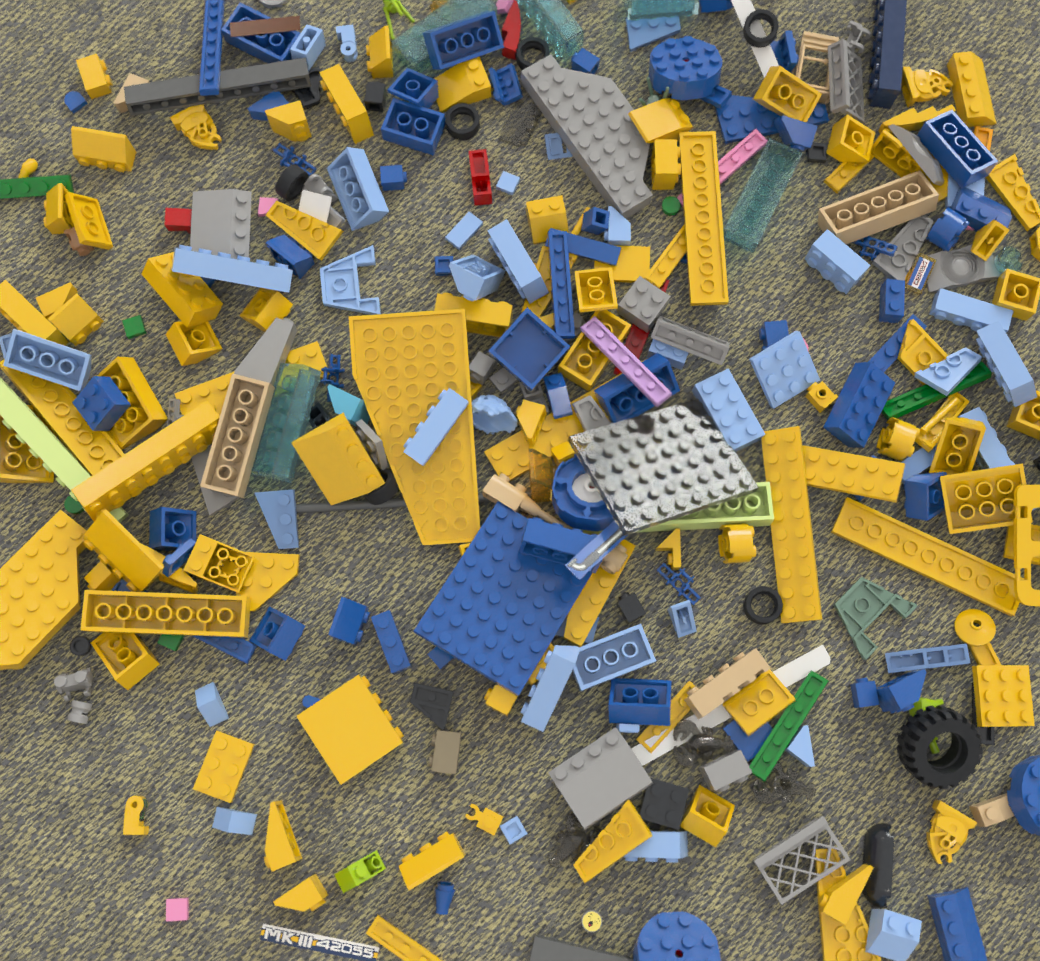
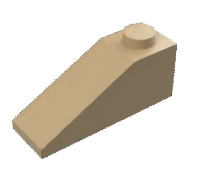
M1007 793L969 806L977 826L987 827L1015 816L1009 806Z

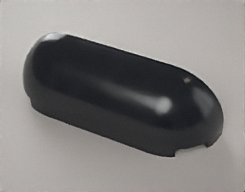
M879 823L872 826L864 837L863 864L872 866L873 870L862 892L870 904L879 908H887L886 898H891L894 836H890L892 826L888 823Z

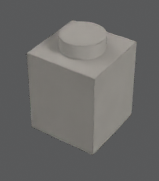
M478 351L469 365L470 381L483 386L494 369L495 359Z

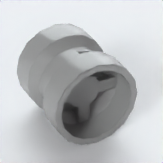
M72 700V712L68 714L67 720L87 724L89 720L87 715L92 709L93 704Z

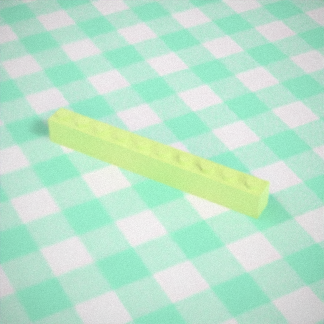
M0 377V415L4 418L2 420L3 424L11 430L13 428L17 432L15 435L17 439L31 447L29 449L30 453L44 461L42 464L44 468L50 473L53 471L58 476L55 479L63 487L67 486L71 490L90 478L91 476L88 471L82 467L72 453ZM70 491L69 494L72 498L78 501L73 492ZM122 507L109 512L119 523L129 515Z

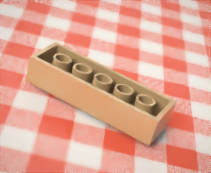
M917 171L820 208L818 225L823 233L828 229L843 243L849 244L935 211L939 194L921 171Z
M232 373L200 487L244 498L275 390L272 384Z

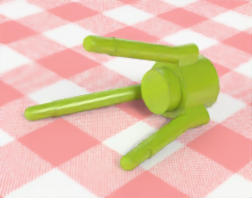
M383 0L385 5L383 11L386 15L391 39L394 40L389 12H398L400 16H403L404 13L412 23L415 20L400 1Z

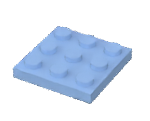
M797 330L749 359L766 399L773 409L809 388L813 383L820 381L800 331Z

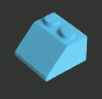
M329 384L327 388L335 413L339 415L344 413L349 423L356 426L355 422L361 419L368 424L370 416L364 400Z

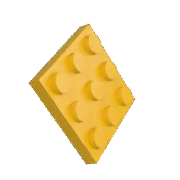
M1029 665L972 666L977 727L1035 726Z

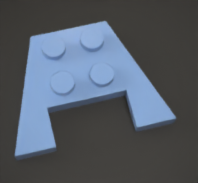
M373 245L320 268L324 306L369 315L381 314L379 297L361 299L358 267L376 265Z

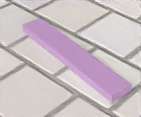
M595 316L580 327L581 331L656 407L672 396V392Z

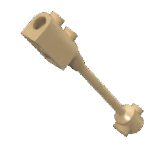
M503 473L499 476L494 474L482 491L483 497L495 504L499 501L514 512L521 510L533 516H538L550 524L558 523L563 525L564 528L573 529L543 511L525 493L527 489L523 485L517 483L516 486H513L509 483L510 478ZM618 544L602 559L601 567L610 574H615L616 571L619 572L628 557L625 554L627 549Z

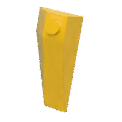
M887 128L884 129L872 145L871 154L901 178L921 171L930 184L934 186L935 184L895 134Z

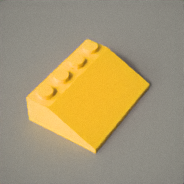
M117 356L97 375L111 377L131 404L109 431H106L121 450L156 431L167 421L168 417L133 357Z
M27 405L35 413V415L48 427V429L57 437V435L43 420V418L38 414V412L33 408V406ZM0 415V482L53 483L54 472L50 473L42 465L44 461L30 453L29 449L31 447L17 439L15 436L17 432L13 428L11 430L8 429L2 422L4 418Z
M344 413L291 442L330 505L368 494L385 484L380 472Z
M1023 463L940 476L949 534L1014 525V490L1018 485H1027ZM1020 506V518H1024V506Z
M106 509L98 516L83 536V544L90 551L94 550L98 554V559L104 565L108 564L113 568V574L119 579L123 578L131 592H143L158 578L164 568Z

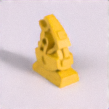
M907 66L902 68L901 90L907 108L913 106L915 102H925L937 98L940 94L947 96L953 86L952 81L936 70L930 69L929 72H925L924 70L912 71Z
M203 104L190 106L169 117L176 130H181L184 136L189 138L192 145L206 150H218V144L213 142L215 140L221 142L222 139L217 134L216 126Z
M935 800L932 808L936 813L930 820L932 825L930 831L926 832L927 845L937 864H942L940 860L942 855L946 856L947 863H951L952 854L956 853L961 845L964 844L968 836V829L974 828L977 822L946 803Z

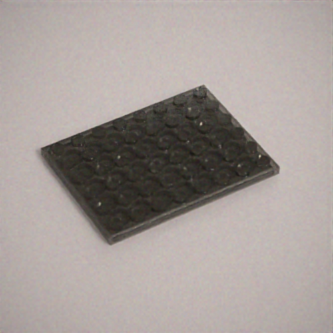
M699 399L571 435L568 439L572 449L624 536L754 493L759 488L732 446L727 444L723 434L718 430Z

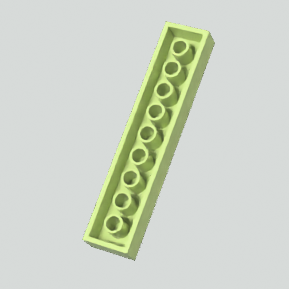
M770 482L681 486L631 533L674 531L676 528H680V530L717 529L724 524L746 523L748 526L753 527L770 526L774 520ZM650 488L631 489L628 508ZM582 530L585 534H600L602 532Z

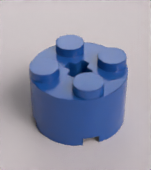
M948 207L943 212L944 216L938 218L926 239L942 250L949 252L960 237L958 236L966 230L970 222L967 221V218Z

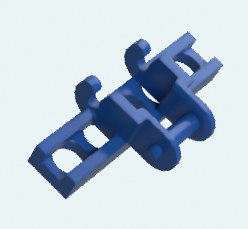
M278 143L276 149H273L274 153L283 158L280 161V166L283 167L285 165L288 167L290 164H295L305 170L309 177L315 173L316 168L305 161L307 156L305 154L302 155L303 158L296 156L293 153L295 150L293 146L289 150ZM282 148L284 149V152L281 153L278 151V149ZM293 158H297V159H298L297 161H295L294 163H292V159H293ZM307 168H311V169H313V170H312V172L310 173V172H308L306 169H307Z
M870 236L862 238L864 242H861V239L851 242L862 246V251L860 250L859 252L861 253L860 257L863 255L871 257V261L880 253L893 257L898 248L896 245ZM875 241L876 244L872 246L869 242ZM867 247L875 249L873 254L866 252Z
M330 354L328 368L324 367L321 369L323 379L320 382L324 383V385L330 384L337 388H344V384L339 385V373L345 372V369L340 370L341 355ZM333 358L337 360V364H333ZM335 376L336 382L330 380V377ZM327 388V402L332 403Z
M663 563L656 571L667 580L665 584L668 585L670 583L679 592V597L682 595L694 605L701 598L688 584L689 582H694L692 580L694 576L690 577L685 572L686 568L683 570L680 568L679 574L675 573ZM665 567L668 570L667 574H664L660 569ZM672 574L673 576L669 579L667 576ZM681 574L688 580L686 584L679 578ZM675 581H681L682 586L677 588ZM686 589L689 590V593L687 595L684 593ZM693 594L696 597V600H691L689 598V595Z

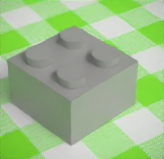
M639 276L618 304L617 313L648 333L668 306L671 296Z
M733 750L698 767L708 789L719 793L729 789V784L732 782L739 784L749 779L747 775L752 773L741 750Z

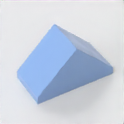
M690 600L672 605L667 609L678 638L697 632Z
M214 682L195 690L197 708L210 727L229 719Z
M808 725L800 726L785 751L806 767H814L815 763Z
M217 807L212 828L229 833L253 835L257 814Z

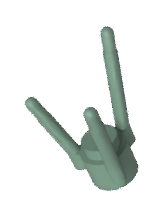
M650 77L646 78L650 93L647 103L642 98H639L643 106L661 100L660 96L653 92ZM666 87L663 98H667L669 87Z

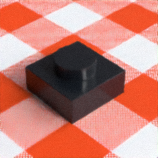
M813 142L811 148L808 149L807 162L825 164L827 161L826 151L828 144Z

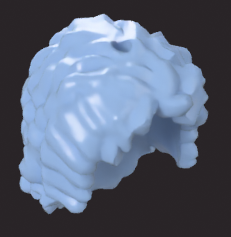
M481 395L472 400L473 426L476 429L483 430L486 434L490 432L494 434L499 431L511 433L518 426V419L503 399L494 395Z

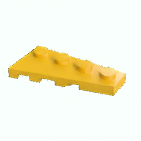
M1014 154L997 164L985 178L1010 208L1025 230L1029 231L1040 224V208L1036 199L1032 198L1031 188L1029 184H1026L1023 178V170L1019 168L1016 162L1018 159Z
M542 246L536 268L549 293L530 304L525 299L521 314L528 308L539 318L552 300L549 250L546 246ZM569 253L570 270L578 259V255Z

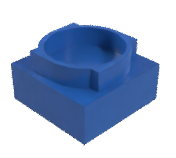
M526 308L489 349L488 354L531 391L569 349L570 345L531 310Z

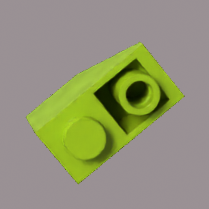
M376 850L335 873L334 876L342 892L345 893L385 870L386 867Z

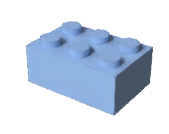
M828 229L812 244L804 258L810 267L816 268L824 279L830 280L835 284V288L845 294L861 280L870 267L864 259Z

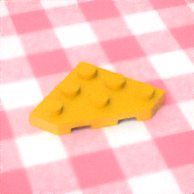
M245 552L255 556L240 592H236V596L250 597V611L256 612L267 600L277 594L289 581L298 575L300 555Z

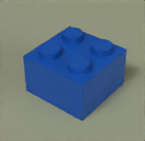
M93 376L72 402L93 431H109L131 405L111 377Z

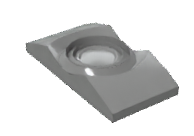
M891 124L889 126L891 131L930 180L940 186L944 184L939 162L933 159L920 142V138L906 129Z
M971 244L949 252L940 251L922 257L933 262L925 281L928 293L938 292L940 288L948 290L998 279L1000 274L993 254H991L987 261H984L970 251Z

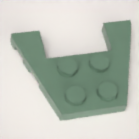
M860 577L833 606L861 658L866 660L878 646L863 633L864 630L889 605L903 619L907 618L918 605Z

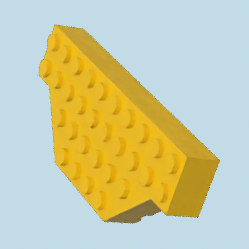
M61 509L0 568V670L23 669L81 609L79 554L86 548L83 544V536L87 530Z

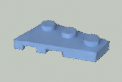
M679 14L626 18L629 52H633L642 46H648L654 41L663 40L680 33Z
M295 489L255 492L278 549L298 548L299 537Z

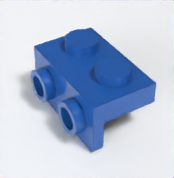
M785 31L780 40L773 41L770 46L778 65L791 73L798 64L799 58L798 54H796V42L792 31Z
M512 63L497 71L493 68L489 69V81L494 87L493 95L497 102L507 106L523 98L515 66Z

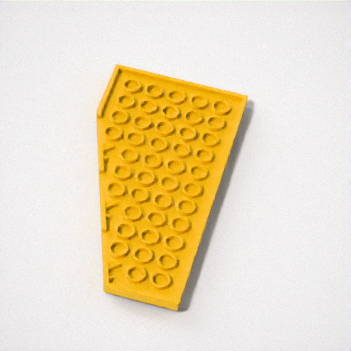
M465 309L349 316L352 375L364 400L376 433L383 442L385 454L422 545L472 542L480 530V514ZM451 388L469 401V404L427 463L422 466L403 452L405 450L403 446L409 438H414L417 433L415 429L419 423L426 421L428 418L426 414L432 406H437L440 401L438 397L442 391H447Z

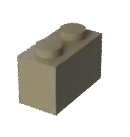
M437 730V733L433 734L431 746H434L435 749L434 755L430 754L429 767H432V772L457 774L462 733Z

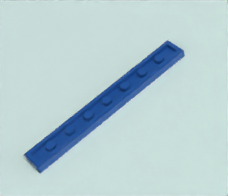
M205 0L199 85L201 96L219 95L223 37L221 29L223 28L225 0Z
M123 578L111 589V591L131 592ZM193 636L247 664L257 648L256 645L238 637Z

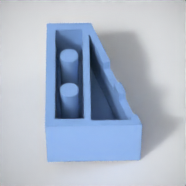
M650 831L653 836L624 857L625 861H638L637 857L645 858L646 862H658V858H666V862L677 863L678 859L688 856L687 831Z

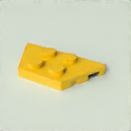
M912 319L907 324L897 359L915 376V372L923 371L929 368L931 364L945 360L948 355Z

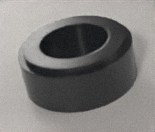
M77 636L70 642V651L76 656H85L91 650V642L86 637Z

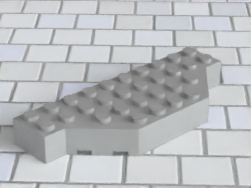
M552 54L522 70L520 83L554 131L560 135L564 145L607 205L613 206L625 219L651 203L653 194L643 182L650 143L645 142L628 115L634 109L614 81L603 76L561 68Z

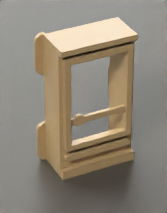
M804 31L798 49V64L791 73L800 79L803 59L828 64V59L804 56L805 49L828 53V46L839 41V37ZM829 66L824 87L808 84L822 93L818 101L819 103L828 104L830 100Z

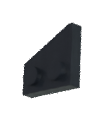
M319 66L308 70L311 87L293 90L298 101H301L303 110L320 104Z
M414 683L410 703L439 728L445 730L454 692Z

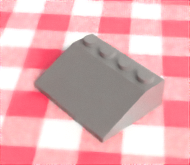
M237 189L193 191L190 233L192 251L198 252L199 248L211 250L213 255L223 252L231 254V258L237 259V255L249 257L252 192Z
M616 727L548 772L584 830L653 784L647 772Z

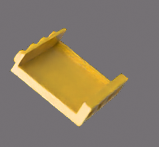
M358 674L296 716L340 785L403 743L401 739L404 737L398 726L394 728L390 722L393 720L387 709L383 711L379 705L382 701L377 693H371L368 688L371 684L365 675L361 677Z

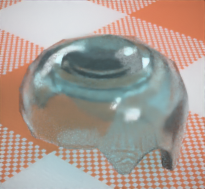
M1004 247L994 259L998 272L1002 274L1006 269L1020 272L1023 263L1019 262L1021 253L1014 247Z

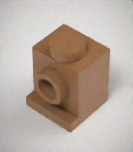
M75 227L64 231L65 235L69 238L73 251L77 250L80 256H86L95 250L93 246L79 243Z

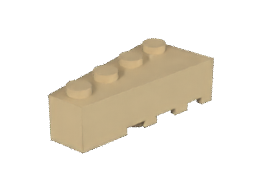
M756 648L746 654L741 652L733 658L735 661L729 666L726 663L718 669V675L713 677L711 674L702 681L704 683L703 686L699 689L695 686L687 692L688 697L684 701L697 719L706 716L724 703L725 699L739 692L741 687H745L757 679L756 676L771 668Z

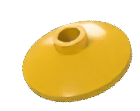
M968 609L961 612L954 623L957 636L963 642L972 646L988 644L996 633L993 619L987 613L978 609ZM973 623H978L980 626L976 627Z

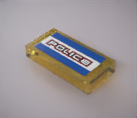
M918 253L905 281V289L921 295L936 259Z

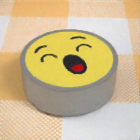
M595 910L586 911L581 918L583 928L588 932L598 931L602 926L601 915Z

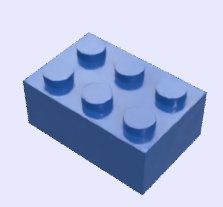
M393 98L381 127L382 138L385 141L434 156L446 125L445 114Z

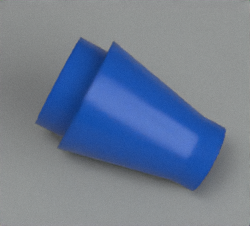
M439 881L435 887L437 914H448L455 893L454 884L451 882Z

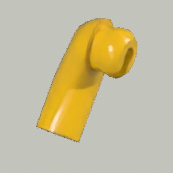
M32 158L27 159L22 164L18 178L29 177L30 174L37 170V161Z

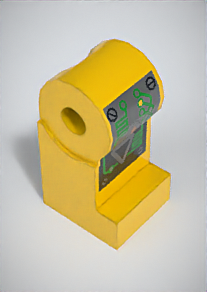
M132 796L127 800L123 835L149 834V826H144V812L148 807V801L145 797Z

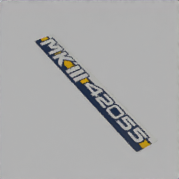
M263 924L260 940L361 961H377L379 947Z

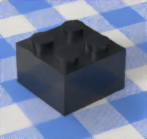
M650 778L653 784L643 791L638 811L639 815L643 820L679 830L689 789Z

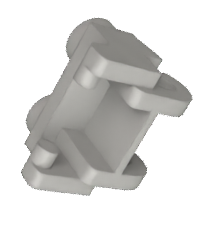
M850 20L846 27L847 30L852 28L847 39V48L853 53L856 51L854 49L858 48V53L861 54L865 47L858 43L859 38L865 34V39L868 40L872 33L868 29L863 28V25Z
M318 174L311 175L304 183L303 190L332 197L331 202H335L338 199Z
M91 667L69 675L67 673L60 674L54 680L56 690L60 694L65 691L66 695L63 698L66 702L71 701V692L86 689L83 691L85 697L91 696V686L94 683Z

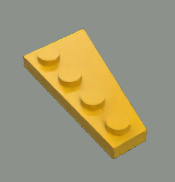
M276 201L266 214L269 219L321 261L344 232L279 201Z
M630 800L626 801L621 810L615 814L605 829L599 833L594 842L589 845L573 864L584 883L590 881L653 836Z

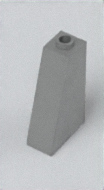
M276 318L237 367L234 374L268 382L276 387L298 331L294 322L287 318H283V320Z

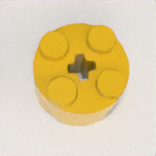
M891 417L886 422L889 424L886 429L882 428L876 448L880 449L877 451L878 453L902 461L906 456H912L915 449L913 444L919 436L920 429L916 428L915 425Z
M746 523L724 524L720 526L719 530L723 531L722 535H718L720 557L725 558L724 564L750 562L752 557H756V547L753 545L752 538L754 537L753 526H748Z

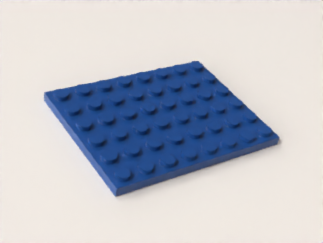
M498 501L414 629V633L518 697L592 573L588 572L579 580L565 565L519 553L528 518L518 512H514Z

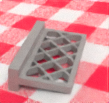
M842 39L828 46L830 109L834 114L842 112L860 123H865L862 59L847 48V41Z
M662 316L657 320L650 337L719 365L723 364L730 347V343Z
M820 815L752 860L782 905L851 859L829 827L824 816ZM825 829L830 836L829 845L817 842L818 834ZM803 843L813 844L811 856L800 854ZM816 845L828 847L826 860L815 857ZM831 848L839 850L844 858L838 862L829 861ZM786 854L796 855L794 867L783 865V859ZM799 856L811 859L809 871L797 868ZM814 860L825 862L824 871L820 874L812 872ZM769 865L779 866L777 879L768 877L764 869ZM782 867L793 870L791 882L780 880ZM797 871L808 873L807 882L803 885L795 883ZM779 882L791 885L789 894L783 898L778 892Z

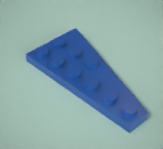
M732 95L722 109L714 106L724 144L742 141L755 129L763 136L777 134L778 131L773 121L775 118L780 117V115L754 101V97ZM817 103L806 123L813 125L828 123L829 117L825 104Z

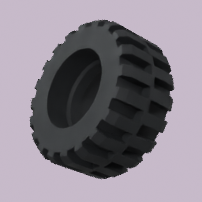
M932 705L925 707L926 710L919 709L915 712L916 715H911L907 719V724H903L900 729L902 733L897 738V741L900 743V745H897L900 762L916 779L931 788L947 789L949 785L953 788L958 786L961 781L964 783L968 780L970 774H974L976 771L974 768L981 761L979 755L982 754L983 747L979 745L982 743V738L978 734V729L971 721L951 708L941 705L935 708ZM951 732L952 741L948 752L938 760L928 761L927 750L932 740L942 733Z

